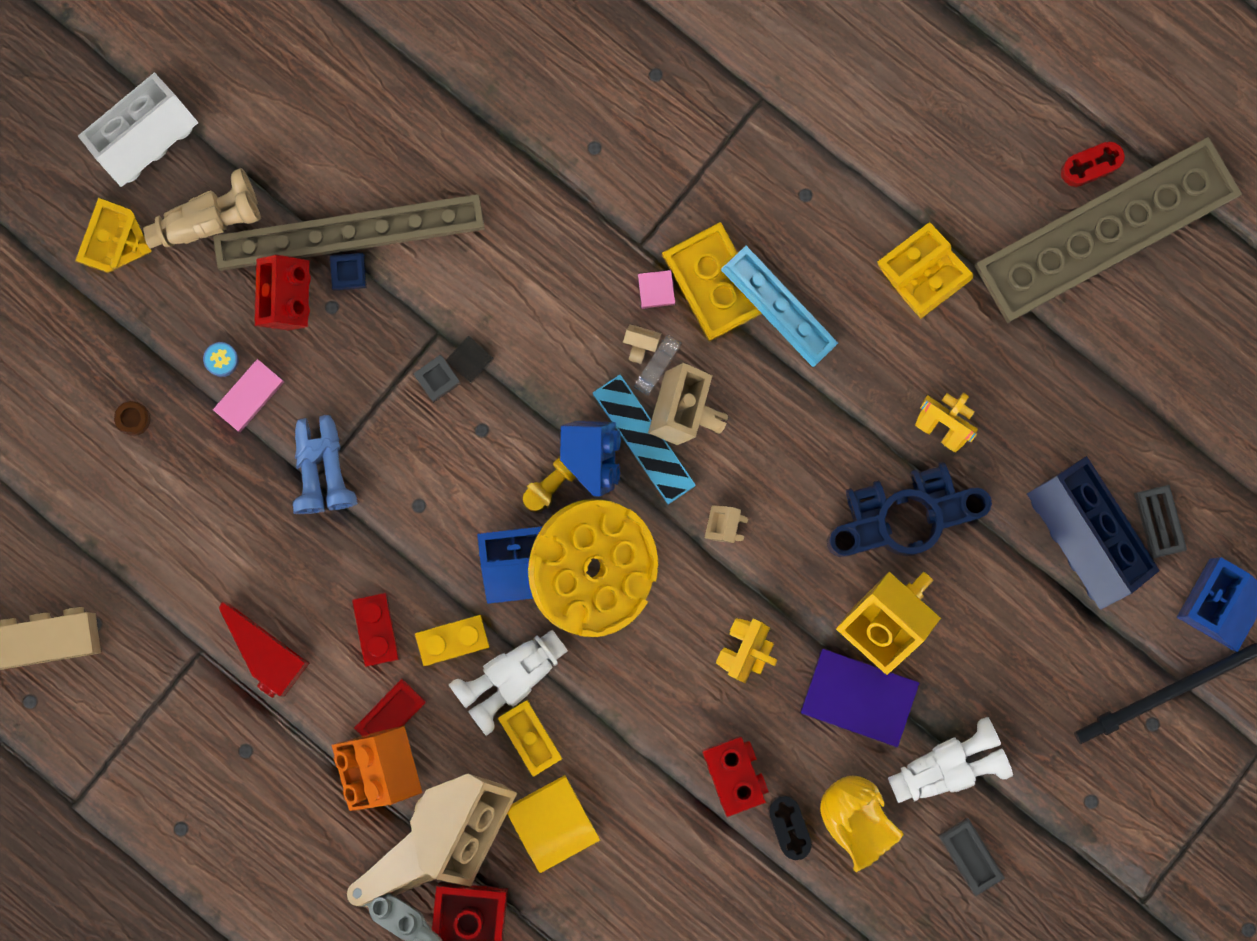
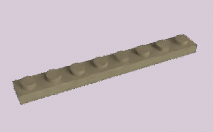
M476 194L215 235L213 239L217 267L220 271L256 266V259L276 254L300 259L485 230L480 196Z

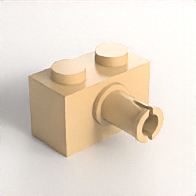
M685 363L666 371L648 433L675 445L696 438L699 425L720 434L727 424L721 420H728V415L705 405L713 375Z

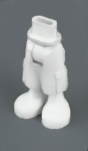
M550 630L541 638L536 635L533 640L523 643L509 653L496 656V658L483 666L485 674L468 682L455 679L449 684V687L465 708L474 703L481 694L492 686L498 688L497 692L468 711L487 736L494 730L493 718L496 712L505 703L514 707L527 697L532 691L531 688L553 668L552 665L556 666L558 664L556 660L568 652V650L555 632Z
M989 717L978 721L977 732L970 739L960 743L954 737L938 744L932 749L933 751L909 763L907 768L901 767L900 773L888 777L897 802L900 803L910 798H913L915 802L919 797L927 798L948 791L951 793L959 792L974 786L975 777L985 774H996L1000 779L1012 777L1011 766L1002 748L972 763L966 762V757L1001 745Z

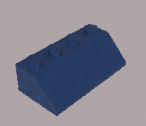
M1087 456L1027 493L1033 509L1040 514L1050 531L1052 539L1059 544L1068 559L1070 567L1078 574L1086 587L1088 596L1095 601L1100 610L1132 594L1160 571Z

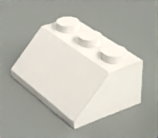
M154 72L80 133L78 137L101 166L122 187L126 183L137 179L141 171L152 161L162 158L166 154L167 149L177 140L186 138L192 132L193 127L198 124V121Z

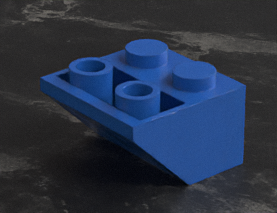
M574 421L561 426L560 461L593 496H602L614 490L615 484H619L620 466L615 464V451L620 449L621 434L619 430H616V422Z
M543 526L477 534L487 604L534 599L529 585L528 566L534 541Z
M1222 557L1209 559L1176 618L1229 649L1238 652L1257 618V580L1248 572Z

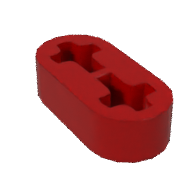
M1110 141L1072 155L1065 161L1061 168V177L1066 184L1073 187L1083 186L1103 178L1121 167L1125 158L1124 151L1120 145ZM1104 151L1108 155L1114 154L1115 159L1111 162L1112 166H1110L1108 161L1097 165L1096 160H1099L1104 155ZM1073 163L1077 167L1089 165V168L1081 174V178H1079L1078 174L1072 175L1070 173L1074 166Z

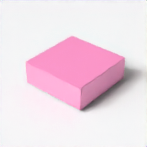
M671 270L638 274L642 309L675 305Z

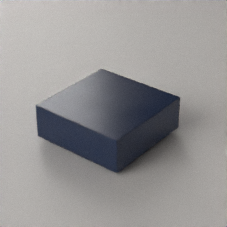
M363 253L330 256L333 291L367 288L365 255Z

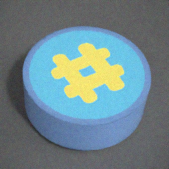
M217 342L206 349L203 362L211 374L217 377H226L236 370L239 358L232 346L224 342Z

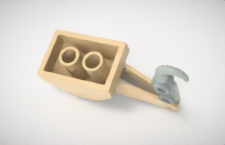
M465 774L427 789L423 797L415 805V812L410 820L412 832L349 886L347 891L348 901L355 906L368 907L374 922L402 940L442 941L438 934L432 931L423 914L396 897V895L435 879L471 887L517 792L501 783L472 774Z

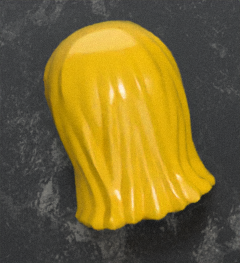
M846 776L834 782L824 792L820 811L827 830L835 841L850 854L854 863L853 869L855 872H858L877 861L881 855L898 843L904 834L884 814L881 806L884 807L885 803L877 786L860 776Z

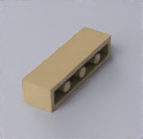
M84 607L63 610L64 616L51 618L50 613L29 615L30 622L17 624L16 618L0 620V670L100 654L101 648L96 613L85 612Z

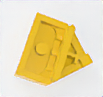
M98 198L75 261L109 273L151 253L152 250L148 247L136 217L130 209Z

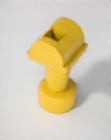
M560 456L553 462L556 470L540 483L534 482L526 486L527 490L523 494V503L529 511L537 513L546 507L549 509L552 504V495L563 481L567 479L572 482L576 478L560 461Z

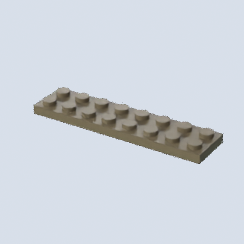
M1207 137L975 264V268L1008 324L1241 196L1242 193L1210 138Z

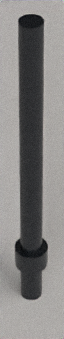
M1253 643L1114 713L1108 711L1098 716L1096 722L1074 732L1079 744H1083L1103 733L1107 736L1119 730V725L1256 658L1257 643Z

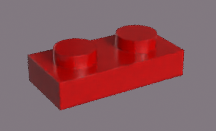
M387 593L353 599L352 603L365 667L400 660Z

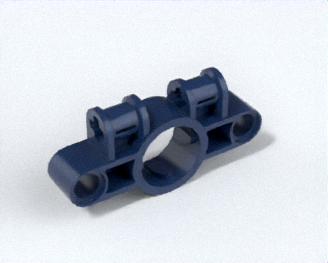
M945 462L938 463L936 468L922 472L917 470L911 471V481L914 489L899 491L887 499L879 480L874 481L872 486L855 491L849 488L846 489V497L853 522L832 530L827 538V547L837 557H848L883 546L897 555H916L930 549L940 538L943 529L971 522L987 515L992 506L991 497L984 489L971 488L955 493ZM938 479V481H934V482H931V483H925L926 481H929V480ZM973 495L980 500L981 510L978 513H972L967 509L966 500L968 496ZM873 497L871 500L860 502L862 499ZM908 499L920 502L927 508L928 524L932 523V529L924 543L920 540L910 543L905 547L891 539L889 535L892 534L889 523H885V517L888 508L893 502L896 501V504L900 505L909 502ZM839 532L847 533L852 539V546L847 551L840 550L835 544V537Z

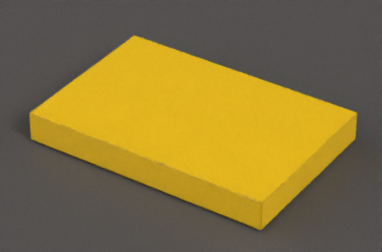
M721 222L662 252V257L671 270L674 279L709 342L762 314L721 271V268L738 253Z

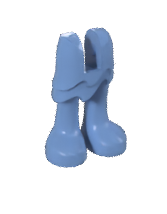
M330 415L319 417L321 438L311 439L307 418L297 420L295 428V459H297L296 469L301 468L303 490L302 495L293 501L294 514H314L325 511L317 464L322 460L327 484V509L340 510L357 505L355 492L345 487L342 478L338 452L341 447L335 422Z

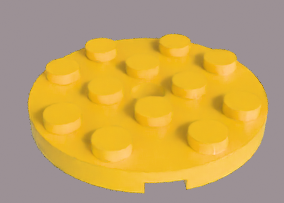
M602 499L577 501L556 512L538 533L530 553L528 566L531 593L542 614L558 628L584 637L606 636L630 624L647 605L648 601H646L652 583L656 582L658 555L650 530L644 521L631 509ZM591 559H598L600 570L597 575L590 577L586 573L588 565L592 561Z

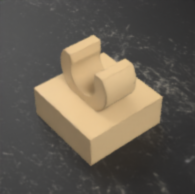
M629 324L623 343L632 345L629 361L642 364L646 350L656 352L662 333Z
M712 505L705 538L728 543L743 541L744 536L736 533L739 522L747 523L748 519L740 515V509Z

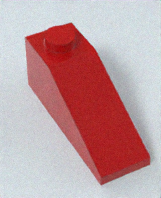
M222 602L218 608L252 676L260 681L257 687L272 698L276 694L280 697L286 696L310 663L230 603Z

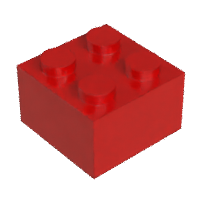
M439 882L436 886L432 931L436 932L442 941H503L508 888L471 885L470 887L456 883Z

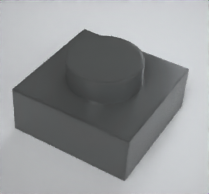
M441 354L413 373L433 403L461 384Z

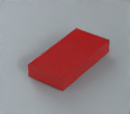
M402 678L354 729L361 736H366L387 729L403 727L427 702Z

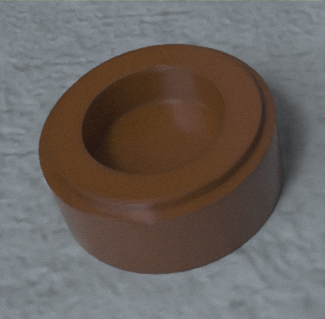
M128 401L116 409L114 422L122 433L137 436L144 433L149 427L150 413L142 404Z

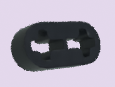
M777 796L769 804L768 813L780 849L789 859L802 860L810 853L812 844L800 807L789 796ZM780 802H784L786 806H793V811L789 813L791 825L786 826L781 816H775V811L779 810L778 804ZM794 829L798 839L805 840V844L800 846L801 852L795 853L793 849L787 850L786 845L791 842L788 831Z

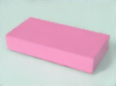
M257 359L213 410L238 432H241L282 386L284 381Z

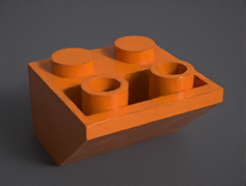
M405 726L375 732L332 745L334 762L339 771L343 795L349 811L392 805L423 793Z

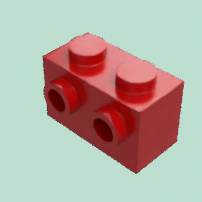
M277 254L256 259L255 326L287 331L308 327L310 315V260Z
M738 736L701 750L726 817L766 803L763 795L769 793L762 773L756 775L751 762L757 759L750 741L743 742L742 737ZM728 753H735L736 760L733 764L725 763V756ZM747 786V794L739 797L737 795L738 788Z

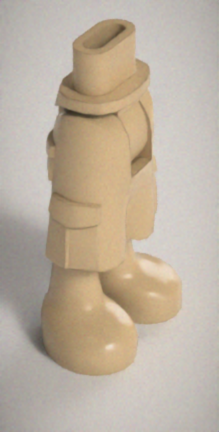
M239 168L232 172V189L223 196L217 197L210 190L197 197H193L185 204L165 212L163 215L164 219L161 216L155 217V223L143 227L148 247L151 249L161 244L164 247L182 243L188 244L199 238H207L208 236L223 233L224 230H227L228 225L237 223L250 224L259 221L261 215L257 207L258 201L245 171Z

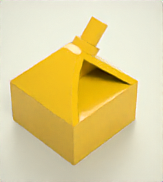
M923 571L912 584L908 583L905 586L892 573L888 572L849 611L836 630L888 675L926 640L941 619L921 600L924 597L922 593L934 580Z

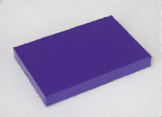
M821 649L800 713L898 747L919 682L891 672L886 675L877 667Z

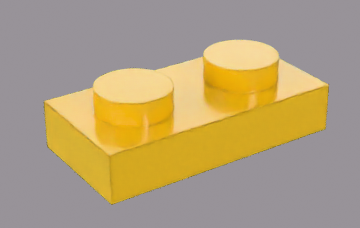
M481 615L415 633L423 666L490 648Z
M528 700L498 717V720L533 777L563 759Z

